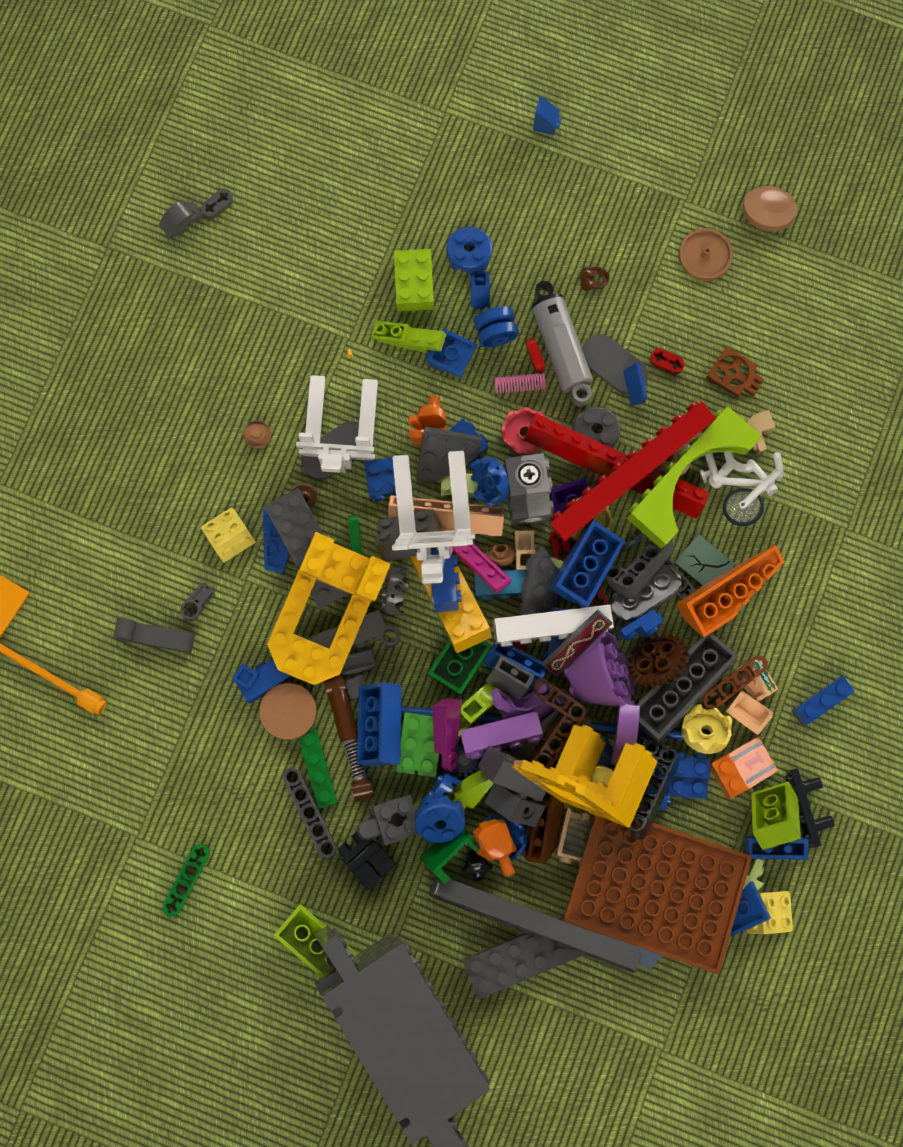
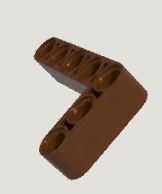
M540 678L533 684L535 694L541 700L560 711V714L528 761H537L540 756L545 755L547 758L541 764L549 769L566 745L573 726H579L584 719L586 709L580 701L550 681ZM547 685L548 689L544 693H539V687ZM557 696H564L563 702L555 703ZM573 707H580L577 714H571ZM562 723H569L566 730H560ZM552 739H557L558 742L555 746H549V742Z

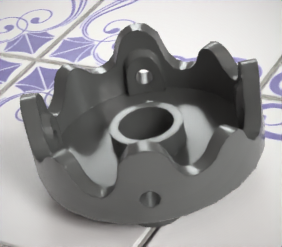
M590 407L583 410L575 419L572 429L611 448L615 446L620 436L619 420L610 410L603 407ZM594 425H598L602 428V432L595 434L591 428Z
M393 566L387 572L385 577L386 587H383L382 608L385 609L386 614L404 616L405 612L400 610L404 599L402 592L409 589V584L403 580V576L409 572V568Z

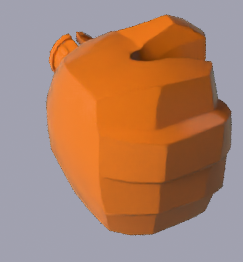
M430 396L428 398V405L422 406L417 415L410 416L408 419V424L415 428L409 431L410 439L414 445L422 446L425 426L447 430L446 414L439 407L440 399L438 396Z
M493 819L479 823V827L473 831V836L479 844L477 847L479 851L477 853L488 861L498 860L504 877L516 873L509 857L510 853L516 851V846L504 819Z

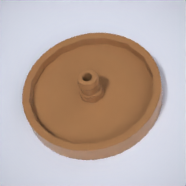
M761 186L751 190L746 195L743 203V214L747 221L754 227L764 231L775 232L788 228L793 223L797 213V205L793 197L786 191L773 186Z
M709 228L697 229L689 233L684 238L679 249V262L682 269L690 277L699 281H713L720 278L727 272L733 259V250L729 240L719 231Z
M283 683L271 688L265 694L260 704L259 715L262 725L272 736L281 740H295L304 736L313 727L317 716V708L312 695L304 687L294 683Z

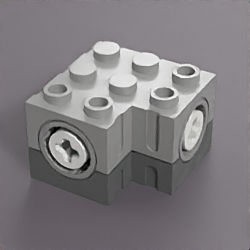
M544 453L505 458L504 467L507 470L509 482L507 503L511 527L549 522L550 517L553 516L554 505L552 500L549 501L552 480L551 477L547 476L549 470L548 458H544Z

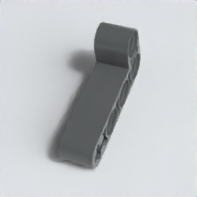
M672 539L662 549L653 541H650L626 570L612 564L605 576L608 587L625 597H635L673 553L674 545Z
M117 617L113 637L124 642L191 653L195 634L137 623L131 619Z

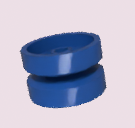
M506 306L496 307L483 311L474 317L473 323L475 330L479 332L478 340L481 347L501 346L515 340L519 336L517 324L513 322L515 316L512 308Z

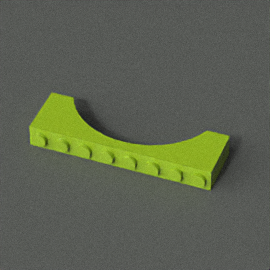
M729 406L723 411L719 409L715 413L716 420L702 430L703 434L700 437L696 435L689 442L691 447L688 450L684 448L678 454L677 458L679 460L676 464L673 461L665 469L667 474L664 477L660 475L653 482L655 487L652 490L648 488L642 494L641 498L643 500L640 504L635 502L628 510L631 514L627 519L660 549L665 547L679 531L673 514V494L678 478L685 467L694 460L711 453L732 452L745 455L762 437Z

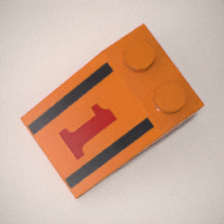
M759 736L710 763V770L727 799L739 795L778 771Z

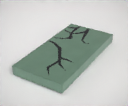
M699 534L674 563L701 586L737 566Z

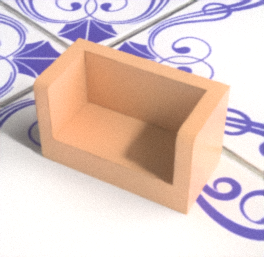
M742 689L726 709L728 714L757 735H759L773 716L771 710Z

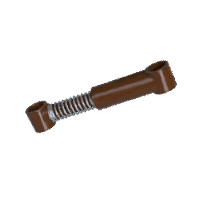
M340 674L325 680L324 685L332 708L340 743H344L343 746L346 749L348 763H350L348 766H351L349 768L352 770L350 773L353 776L351 787L355 801L358 802L375 797L371 779L364 773L365 769L363 768L365 766L357 765L358 742L356 741L358 740V731L344 678Z

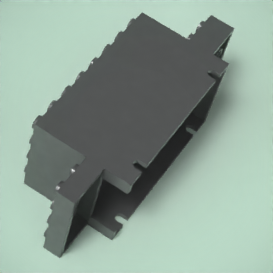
M326 926L315 933V937L335 970L314 984L411 1145L426 1135L433 1147H469L451 1117L491 1090L487 1084L490 1080L480 1066L477 1065L479 1062L473 1052L466 1047L468 1044L462 1034L455 1029L457 1026L454 1020L444 1011L446 1007L443 1002L433 993L435 991L434 987L423 976L422 973L424 971L420 964L412 958L411 955L413 953L407 943L405 944L398 936L394 937L389 933L361 953L353 956L348 950L343 937L335 928L331 930L329 926Z

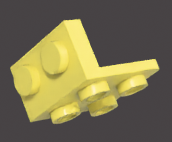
M229 508L201 527L223 563L256 543L234 508Z
M788 891L759 893L771 919L747 929V933L773 934L791 932L793 924L790 893Z

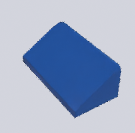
M638 362L623 372L632 406L644 404L647 399L641 366Z

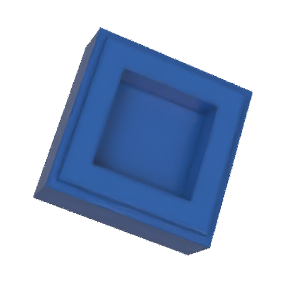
M242 663L232 680L249 691L260 674Z

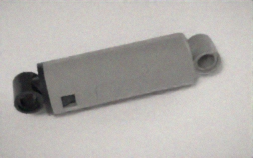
M541 281L536 285L534 293L536 302L531 306L562 392L572 393L571 401L574 405L579 407L585 406L591 397V389L588 385L592 383L593 377L562 294H553V285L548 281ZM545 290L548 292V295H541L539 292ZM583 392L586 397L579 398L576 393Z

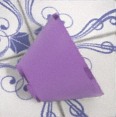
M610 632L602 633L564 670L565 676L571 685L569 691L572 697L584 703L614 707L626 704L634 705L635 701H632V696L635 695V686L628 672V661L624 652H619L616 646L619 642Z

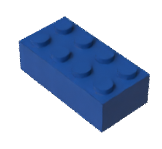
M594 520L588 522L583 527L549 589L579 608L588 607L624 545L625 540Z
M381 682L359 687L357 765L379 767L400 764L401 685Z

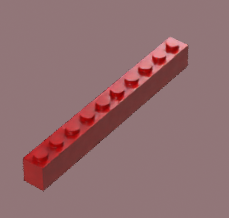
M694 401L686 408L688 412L683 416L679 413L671 420L672 425L668 428L664 425L656 432L657 437L653 440L648 438L641 444L643 447L638 452L633 450L626 456V462L623 464L619 462L613 466L610 475H602L596 480L597 485L591 489L589 486L580 493L582 497L576 501L574 498L565 505L567 509L564 512L558 511L551 516L552 521L549 525L564 542L715 421V416L703 401L698 404Z
M537 413L524 437V441L600 476L604 474L606 476L610 475L613 466L619 462L623 464L627 461L626 454ZM655 468L630 489L643 494L648 488L652 490L655 487L653 482L660 475L664 477L667 473ZM678 478L673 494V509L697 519L706 506L709 492Z

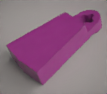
M450 697L442 699L433 705L434 752L442 754L443 770L453 772L458 761L457 744L462 699Z

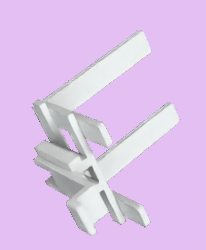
M311 375L305 433H299L300 442H296V447L303 448L299 449V455L318 457L323 472L346 473V469H352L351 459L375 460V454L372 453H374L373 435L378 381L363 379L358 436L355 438L356 446L320 443L326 379L325 376Z
M450 451L448 453L455 530L420 533L416 532L409 456H393L400 535L396 539L395 544L392 545V550L419 548L417 560L423 561L421 564L423 584L442 583V566L445 559L450 558L453 551L452 546L473 545V539H475V533H471L464 451ZM438 547L439 555H431V548Z

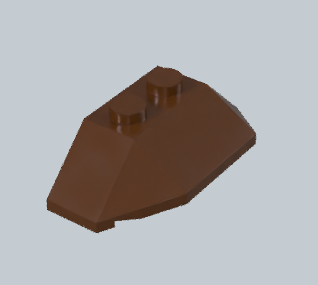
M548 792L545 793L542 801H539L546 807L536 827L524 825L528 835L527 845L523 851L526 861L546 864L558 846L564 804Z

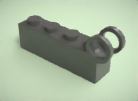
M380 610L374 611L364 616L351 648L357 647L359 649L368 645L367 642L375 640V642L381 640L384 646L394 647L400 641L399 631L393 626L385 625ZM339 626L311 636L307 640L330 648ZM386 632H394L396 639L392 642L385 641L384 635Z

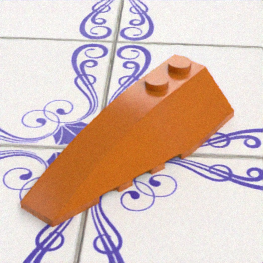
M774 545L721 574L676 603L684 620L702 637H706L735 618L743 605L750 601L752 595L763 587L762 584L767 579H770L785 561L777 546Z

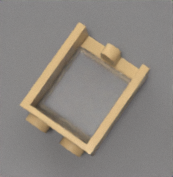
M569 808L565 811L555 857L559 858L560 862L571 864L572 861L580 865L594 817H590V814L571 812Z

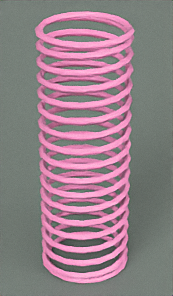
M539 373L538 375L527 374L526 376L512 375V377H495L496 394H498V383L500 394L501 383L502 392L504 393L505 383V392L507 393L508 383V392L510 393L509 381L511 383V392H513L512 379L514 382V392H516L515 378L517 382V392H519L518 378L520 382V391L522 392L521 377L523 382V391H525L524 377L526 382V391H528L527 377L529 382V391H531L530 376L532 382V391L534 390L533 376L535 381V390H537L536 376L538 381V390H540L539 376L541 381V390H545V375L544 373H541V375Z

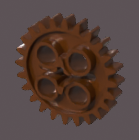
M662 633L661 637H658L655 634L654 639L648 637L647 642L641 641V647L635 646L637 651L631 652L633 657L628 658L630 663L627 665L629 674L639 686L643 684L647 688L650 685L654 689L656 684H658L661 688L664 682L669 685L670 679L676 680V674L682 675L680 670L686 669L685 663H689L687 658L690 656L689 649L683 639H679L678 635L673 637L672 633L668 634V636Z

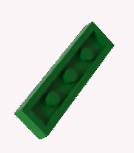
M315 727L300 737L299 742L317 806L320 809L337 804L338 802L317 728Z

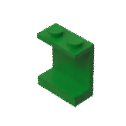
M463 829V832L454 840L444 843H433L419 858L446 884L451 878L441 868L466 843L476 853L479 849L474 845L476 840Z

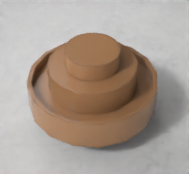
M252 421L245 426L243 437L250 447L261 449L269 444L271 431L265 422Z
M305 482L294 485L290 492L299 488L310 509L314 507L318 497L315 487Z
M497 544L488 549L487 557L498 567H505L514 562L515 549L510 545Z

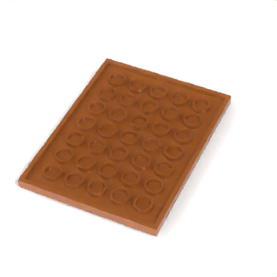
M595 815L563 921L719 975L752 856L654 822L645 838L634 839L630 835L629 828ZM636 825L634 829H639L642 825Z

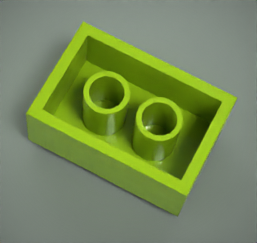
M431 249L394 251L397 312L434 310Z
M789 781L751 793L753 835L762 850L801 839L798 797Z

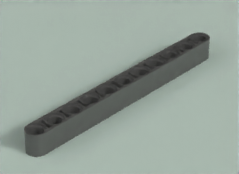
M436 876L429 891L431 897L625 971L635 973L642 952L632 946L452 879L444 884Z

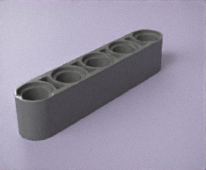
M289 768L284 772L283 779L320 856L323 858L332 857L337 850L336 844L307 783L299 770ZM291 772L298 774V779L294 783H290L288 780V775ZM303 789L307 795L304 800L299 801L296 794L299 790ZM309 807L315 810V815L311 819L305 816V810ZM317 825H321L324 829L323 835L319 837L313 832L314 827ZM325 843L331 844L333 848L332 852L328 855L322 851V846Z

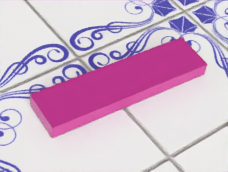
M474 543L473 545L452 546L453 552L496 594L511 584V579Z

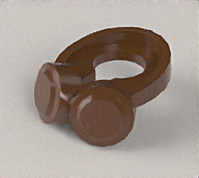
M585 267L579 275L582 279L581 287L585 291H589L592 288H604L610 280L609 273L601 267ZM594 274H600L603 281L602 283H597L589 277H593Z

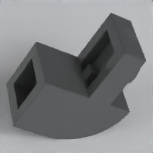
M181 200L164 213L159 226L169 238L182 235L188 224L202 220L204 214L193 202L185 204Z

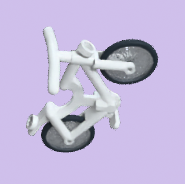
M701 431L697 436L700 437L703 432ZM720 452L698 458L706 460L709 468L706 472L703 469L699 470L703 484L707 483V478L709 477V484L713 488H720L723 485L756 487L754 490L749 488L733 490L724 500L723 513L729 522L737 526H749L761 518L764 511V502L761 495L765 491L768 496L775 494L778 488L774 482L775 480L781 481L784 475L782 458L778 452L773 454L776 469L770 475H767L753 459H749L747 464L737 462L733 458L732 452H725L726 463L719 471L717 470L714 457ZM733 469L745 473L754 471L761 480L728 478L727 475Z

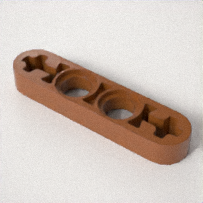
M759 655L749 660L704 696L705 706L709 709L718 708L767 669V659ZM756 659L758 661L762 660L764 662L762 665L763 669L757 668L753 672L756 675L753 676L751 670L746 668V666L749 665L752 668L756 664ZM746 671L749 674L748 681H740L738 673ZM725 683L733 685L734 690L732 693L727 694L723 691L722 687ZM719 689L720 694L724 696L725 699L722 700V697H719L716 700V705L713 703L709 704L708 701L710 699L708 696L711 695L712 697H714L718 694V692H716L715 690Z

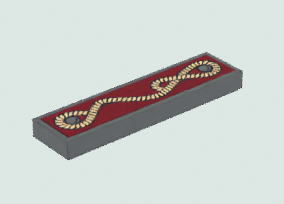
M600 610L595 611L542 662L543 666L557 677L613 624L612 621Z

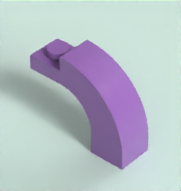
M541 685L538 689V692H546L548 686ZM497 688L490 692L494 699L493 704L499 709L503 719L537 711L540 719L555 710V708L541 700L534 691L523 696L519 701ZM558 696L555 699L557 704L561 703Z
M619 705L611 765H617L626 743L631 745L637 743L640 706Z

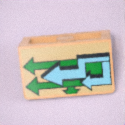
M757 659L755 660L756 664L752 668L749 665L746 666V668L751 670L753 676L756 675L753 672L757 668L763 669V663ZM765 670L746 685L744 689L747 694L760 701L778 690V687L768 671ZM740 671L738 679L746 682L749 679V674L746 671Z

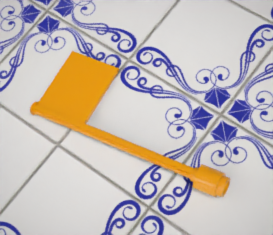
M1 575L0 638L30 595V592ZM0 643V653L76 697L77 705L93 715H100L105 709L107 702L104 701L102 696L88 688L81 691Z

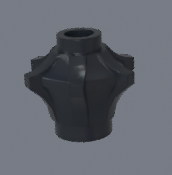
M474 850L467 852V860L462 868V873L473 877L474 881L485 879L484 875L493 869V865Z

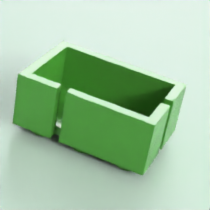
M405 712L400 743V764H397L396 772L414 774L416 770L418 775L436 777L439 753L434 752L432 715Z

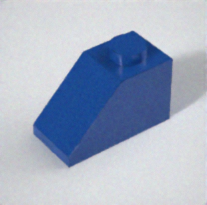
M541 96L539 97L535 112L533 130L554 135L555 130L560 128L562 118H559L560 110Z
M474 272L470 274L471 307L476 309L490 307L489 272Z

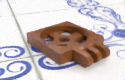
M727 346L706 377L736 397H739L742 390L755 396L757 392L754 389L758 390L760 388L759 384L764 382L763 378L754 373L758 367L757 364ZM732 356L735 358V361L732 365H727L722 362V359ZM742 363L748 367L747 376L739 372V367ZM717 368L724 372L725 377L722 381L717 375ZM729 369H734L735 375H730ZM734 379L742 383L738 386L728 385Z

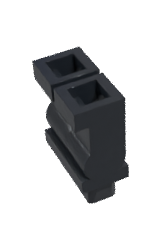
M356 831L351 836L358 844L353 850L346 842L337 849L343 857L342 861L368 891L381 879L369 862L382 877L396 863L373 839L363 840Z

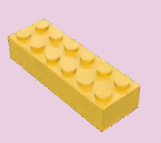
M417 556L409 557L422 583L421 564L423 561L417 560ZM459 566L455 567V573H459L460 584H457V590H461L462 602H459V609L437 613L456 654L492 638L490 627ZM422 583L433 605L431 584Z

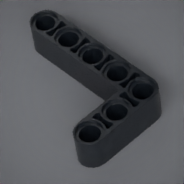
M637 735V743L643 745L647 751H654L652 757L657 760V764L629 828L630 835L634 839L639 840L645 838L679 766L677 751L673 747ZM669 757L673 758L672 760H669V761L665 760L666 758H669ZM660 774H665L664 777H657ZM652 791H658L656 794H649ZM644 808H650L646 812L641 811ZM642 825L641 828L634 829V826Z

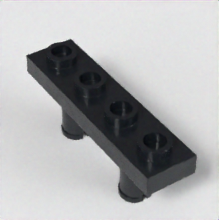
M798 768L786 771L785 779L786 782L789 781L798 797L800 825L803 826L805 832L803 837L808 839L809 848L822 846L818 831L834 827V820L832 816L814 820L806 796L807 792L823 788L820 777L802 781Z

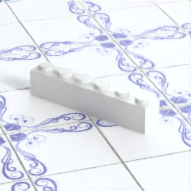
M602 605L496 618L492 621L495 644H501V647L512 646V642L520 641V644H529L534 639H539L540 642L551 641V637H559V640L567 639L597 610H600L613 623L611 606ZM613 624L605 632L614 628Z

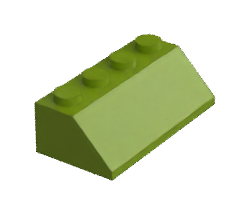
M300 904L273 936L321 978L335 970L314 935L326 926ZM347 945L348 950L353 956H356L358 953Z

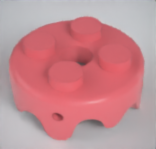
M524 407L508 413L502 426V439L510 451L517 455L526 456L536 454L542 450L524 441V437L520 435V430L529 428L536 413L545 417L541 411Z

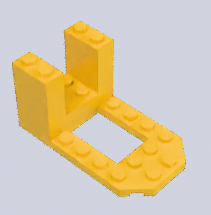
M315 532L267 643L279 671L313 685L340 675L369 604L376 600L391 565L374 556L368 558L333 543L334 539ZM316 580L352 595L330 648L293 634Z
M584 724L582 727L573 726L556 768L550 767V769H547L543 764L534 760L532 762L527 760L514 761L512 765L514 770L561 802L627 828L631 826L657 764V760L652 757L653 753L645 750L643 745L626 743L609 784L606 785L599 781L597 784L592 782V774L606 742L600 738V734L593 731V728Z

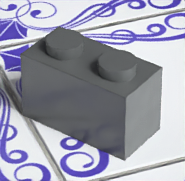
M501 655L492 667L486 682L519 701L528 690L535 675Z

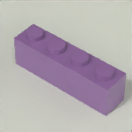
M537 711L460 731L466 757L471 759L481 758L488 746L502 752V749H517L522 744H537L540 740L544 739Z

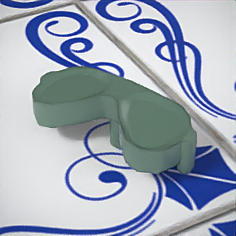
M642 532L638 537L632 534L633 540L624 543L625 547H633L646 535Z

